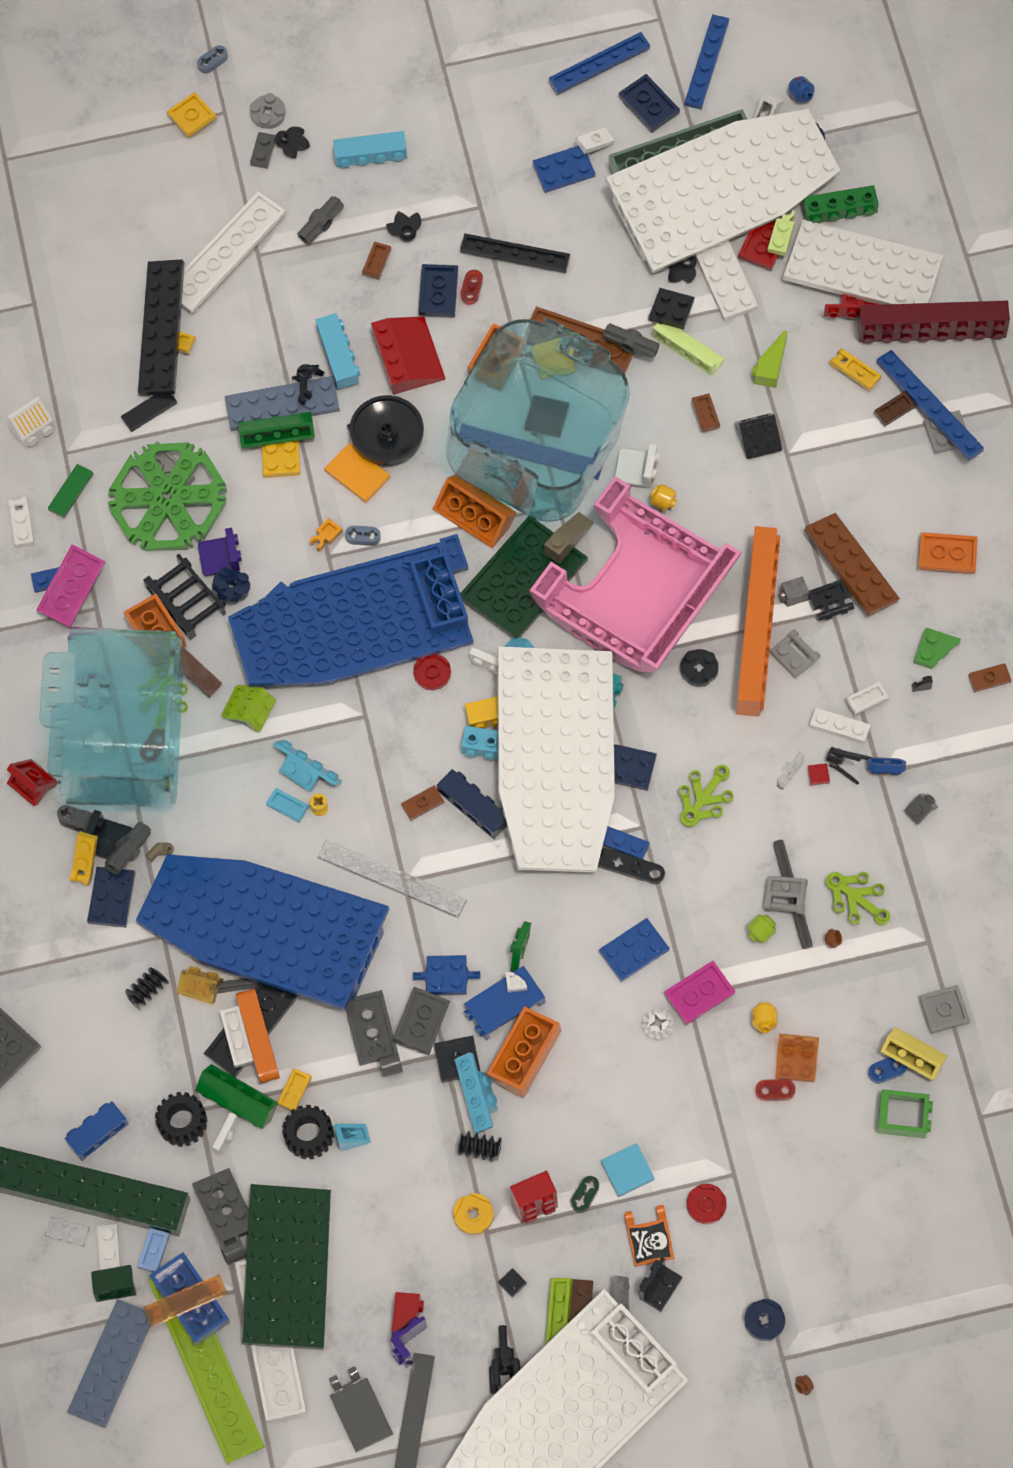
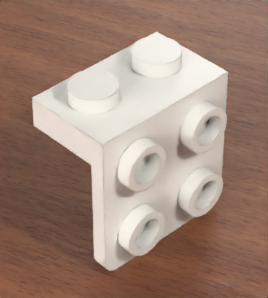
M649 444L648 452L620 449L615 476L629 485L651 488L652 480L656 479L657 469L654 468L655 463H659L660 452H657V445Z

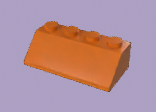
M454 474L446 479L432 508L491 548H494L508 531L517 512L459 474Z
M524 1006L486 1074L506 1090L525 1098L562 1031L559 1022Z

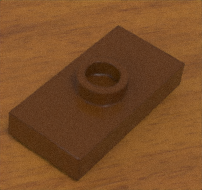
M904 391L875 409L874 413L883 425L887 426L914 409L915 403Z

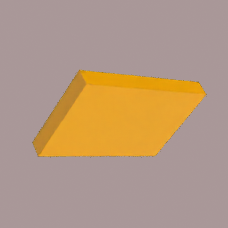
M350 443L324 468L326 473L365 503L391 478L390 474L376 463L364 459Z

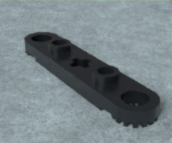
M602 847L598 868L652 884H660L663 881L665 870L661 865ZM621 859V863H623V865L619 864V866L616 867L615 862L613 861ZM657 869L661 875L658 878H652L650 876L651 870Z

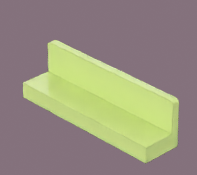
M658 323L653 328V337L711 376L724 362L722 356L680 328L665 324L660 325Z

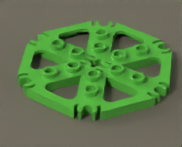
M189 442L147 444L150 451H147L146 447L142 446L144 453L138 455L134 451L136 459L130 454L109 488V497H115L114 501L108 502L109 509L129 542L131 543L132 540L134 546L138 541H142L140 548L142 550L145 549V551L189 549L185 542L190 547H193L192 539L197 538L199 542L202 541L199 534L205 540L225 507L227 498L225 495L220 496V493L227 491L226 484L205 450L203 452L202 448H199L197 452H193L194 444ZM178 451L180 452V457L168 477H166L156 461L155 455L158 452ZM200 463L206 466L213 477L210 484L187 485L188 480ZM138 467L150 487L126 489L122 487V482L131 468ZM163 493L166 495L170 493L171 499L167 498L165 500ZM212 504L210 513L200 525L194 523L185 508L188 505ZM148 508L139 525L135 528L129 527L121 514L122 509ZM169 516L179 533L178 538L175 540H155V535L166 517Z

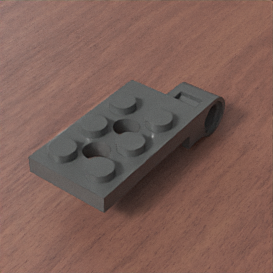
M382 990L356 996L355 1000L350 999L346 1011L360 1066L380 1061L383 1077L403 1072L396 1042L392 1041L394 1035ZM365 1010H371L373 1016L367 1019L362 1016V1013ZM370 1028H375L378 1030L376 1036L370 1037L367 1035V1031Z
M225 1169L192 1183V1187L214 1232L227 1265L245 1258L246 1252L240 1237L247 1235L249 1209L230 1169ZM221 1190L224 1192V1195L221 1198H216L213 1196V1193ZM224 1207H229L232 1209V1212L229 1215H224L221 1213V1210Z

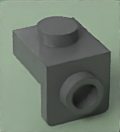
M919 794L904 811L917 824H920L938 806L935 804L936 800L930 794Z

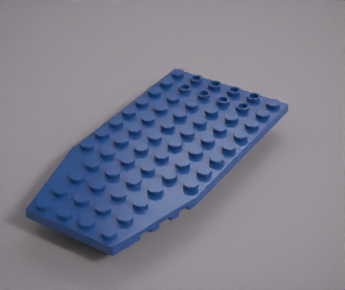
M440 542L290 583V586L275 591V594L267 598L264 597L258 603L247 606L228 616L249 687L326 684L464 647L474 642L468 626V615L447 553L443 552Z
M167 854L136 918V922L154 935L165 939L170 945L173 944L186 955L192 956L201 964L346 1010L350 999L355 1000L384 934L382 926L390 909L387 905L245 860Z

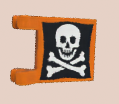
M664 1205L656 1207L658 1221L635 1225L632 1211H627L624 1214L635 1267L652 1264L655 1260L659 1261L661 1257H664L666 1261L675 1259Z

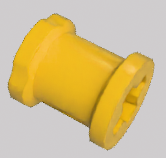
M314 794L310 798L312 813L316 816H324L328 812L327 799L323 794Z

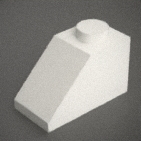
M770 93L762 95L753 118L779 114L784 100Z

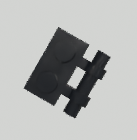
M842 580L809 590V600L813 609L821 608L823 611L816 614L818 621L830 620L833 616L838 614L844 615L854 609L853 602L845 604L844 600L848 599L850 594ZM834 603L838 604V607H835L833 609H829L828 605Z

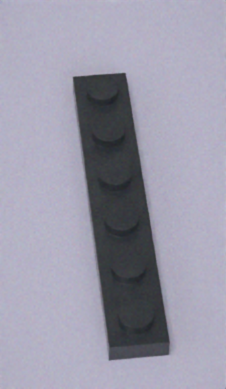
M464 233L460 247L461 253L564 273L567 272L570 260L569 253Z

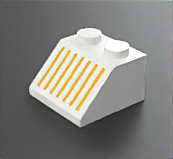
M38 396L7 416L13 434L25 449L35 445L38 440L50 435L56 429L52 417Z

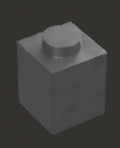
M803 576L781 583L779 596L782 602L785 601L787 607L809 600V590Z

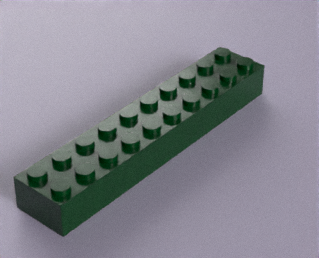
M0 1146V1193L180 1236L190 1202L188 1192Z

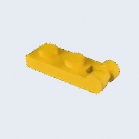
M842 348L837 352V356L829 361L831 367L840 370L868 391L873 389L882 376Z
M81 831L77 834L70 881H80L83 885H90L98 836ZM80 870L85 871V875L80 874Z

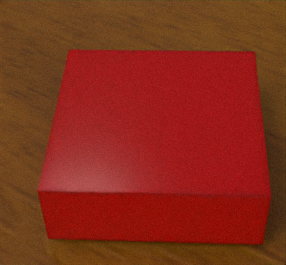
M827 763L808 765L811 786L830 783Z

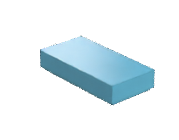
M275 788L266 802V806L300 823L309 809V805Z

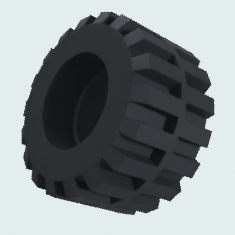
M176 1092V1096L168 1095L169 1099L166 1100L164 1098L161 1101L162 1105L157 1107L158 1112H155V1122L160 1134L166 1142L169 1141L172 1145L177 1143L178 1147H182L184 1143H186V1146H189L191 1141L196 1143L198 1141L197 1137L204 1135L203 1130L207 1129L206 1122H208L201 1101L197 1100V1097L194 1095L190 1096L187 1092L184 1095H181V1092ZM188 1111L192 1113L193 1117L187 1126L176 1128L170 1124L171 1118L175 1113Z
M307 1104L306 1108H303L302 1105L298 1106L299 1110H291V1115L287 1114L285 1117L286 1122H283L282 1133L289 1151L293 1152L297 1157L299 1155L302 1159H306V1156L310 1157V1159H314L315 1155L320 1157L322 1152H327L329 1150L328 1146H331L333 1143L334 1131L331 1119L318 1106H314V1108ZM307 1123L317 1125L320 1128V1132L316 1138L304 1141L297 1137V1131L302 1125Z

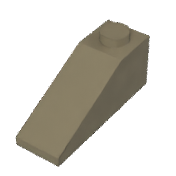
M578 512L557 529L544 544L545 555L561 564L594 522Z

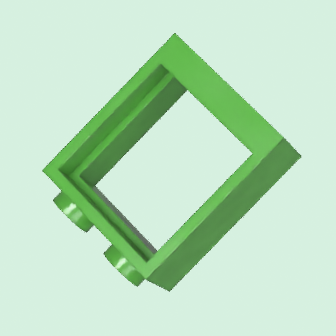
M882 1089L877 1133L926 1138L927 1132H931V1120H928V1113H932L933 1101H929L930 1094ZM889 1099L923 1102L922 1127L887 1124Z

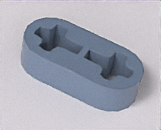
M221 45L215 46L203 54L197 61L199 71L205 74L210 73L223 64L228 58L226 48Z
M350 526L345 531L346 540L352 545L375 546L381 540L380 531L376 527ZM353 532H356L355 538H351ZM371 533L375 534L373 539H370Z

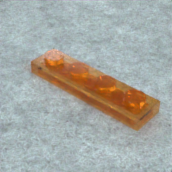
M220 1274L143 1308L151 1327L228 1293Z

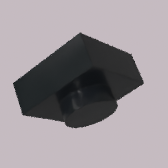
M512 1268L498 1281V1284L513 1298L527 1285V1282Z

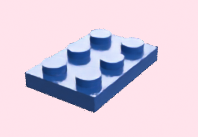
M579 146L532 160L544 193L595 177V171L587 153L584 154Z
M648 918L642 920L599 949V953L620 982H623L670 951V948Z

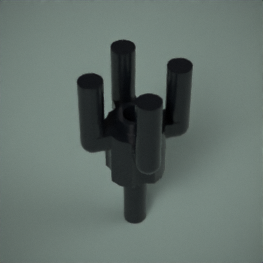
M506 1325L499 1326V1348L494 1349V1358L492 1359V1365L489 1367L491 1394H495L498 1391V1387L501 1386L500 1375H509L511 1379L521 1369L520 1360L514 1358V1348L508 1346Z

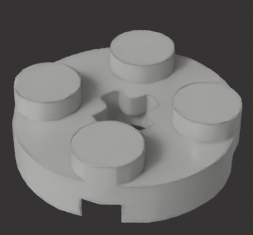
M268 93L260 96L251 103L250 115L256 126L273 129L284 121L286 114L285 105L274 94ZM267 109L271 110V114H264V112Z

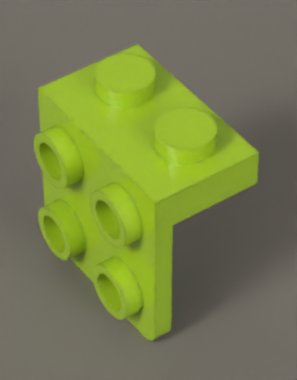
M237 685L221 716L224 719L243 721L255 732H261L276 699L264 688Z

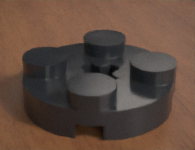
M695 649L686 652L681 661L680 672L682 677L688 681V684L695 687H704L716 679L719 665L714 653L703 649ZM701 664L705 669H701V672H698L697 668L694 667Z

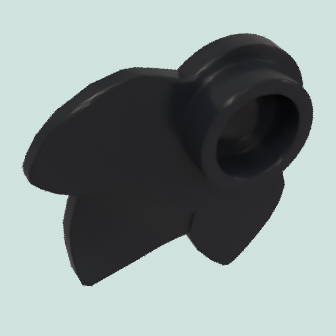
M290 127L287 131H279L275 136L276 144L283 149L285 155L291 158H296L297 150L310 148L309 141L303 136L305 130L301 127Z
M397 211L394 223L386 224L387 230L391 235L399 236L403 241H412L416 237V230L421 226V216L417 212L408 217L404 213Z
M691 256L668 266L667 268L670 269L668 275L669 282L676 283L682 279L688 283L692 282L696 277V258Z

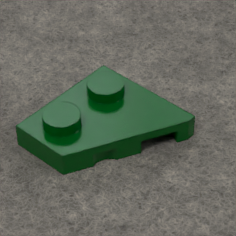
M524 921L522 928L517 929L515 936L517 940L512 942L510 952L513 953L510 972L519 969L520 960L524 957L532 925L530 922Z

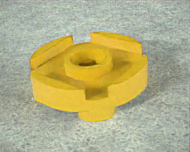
M477 1193L461 1197L456 1202L453 1210L455 1224L461 1231L471 1235L484 1233L491 1226L494 1218L493 1207L490 1201L485 1196ZM476 1209L479 1216L471 1219L468 1212H473Z

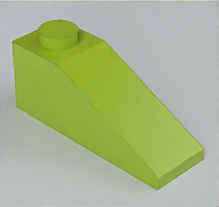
M783 331L759 358L757 366L753 367L752 377H755L754 384L776 388L787 341V331Z

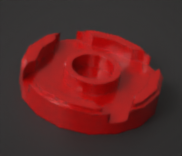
M434 654L419 658L414 665L413 674L415 681L420 687L434 691L447 685L451 678V667L445 657Z
M701 1184L689 1193L687 1211L696 1222L713 1224L719 1221L725 1214L727 1208L726 1197L717 1186Z

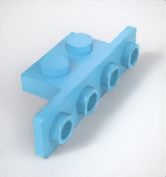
M279 740L274 742L273 745L288 755L279 772L309 792L313 791L320 777L334 786L342 783L337 773L331 770L327 771L323 768L322 763L316 760L312 761L307 757V753L294 749L289 741Z
M469 1052L456 1058L455 1064L474 1132L480 1133L493 1127L490 1113L498 1111L496 1105L497 1098L492 1091L491 1078L486 1073L478 1071L474 1055Z

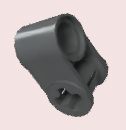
M69 805L59 807L57 817L61 826L85 833L93 813Z

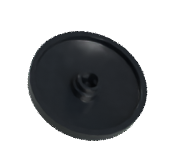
M392 395L377 396L367 400L357 408L350 422V438L355 450L364 459L381 465L397 464L410 458L420 447L424 436L423 420L417 408L409 401Z

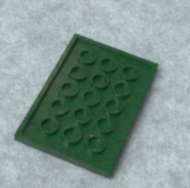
M529 515L464 588L460 595L465 604L509 636L517 639L528 630L543 612L542 608L531 596L529 590L550 562L566 570L567 581H570L588 561V557L574 547L561 564L545 555L544 544L554 532Z

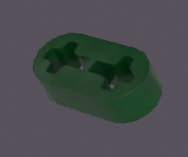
M587 1176L580 1183L572 1198V1208L574 1211L584 1213L589 1209L599 1191V1181L596 1177ZM591 1181L594 1182L595 1189L591 1188L589 1192L586 1193V1183L590 1184ZM585 1196V1206L577 1207L576 1200L580 1201Z

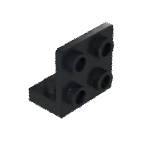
M768 413L735 422L736 429L740 430L747 459L782 451L775 414Z
M94 809L85 833L98 836L95 856L108 859L115 851L117 841L123 836L128 835L132 827L104 819L102 812Z
M661 1257L659 1261L655 1260L650 1268V1276L648 1278L644 1277L639 1286L640 1300L659 1312H662L683 1279L682 1276L665 1266L666 1259L664 1257Z

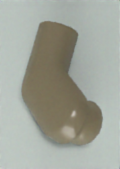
M168 842L156 843L145 856L153 862L158 855L173 853L174 847Z

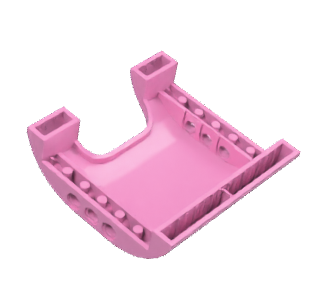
M614 476L594 503L595 510L613 531L618 542L615 552L590 584L577 586L567 581L566 570L550 562L529 591L536 603L550 618L581 641L598 651H612V659L626 667L641 672H655L740 557L741 552L727 543L721 549L715 547L630 495L631 485Z

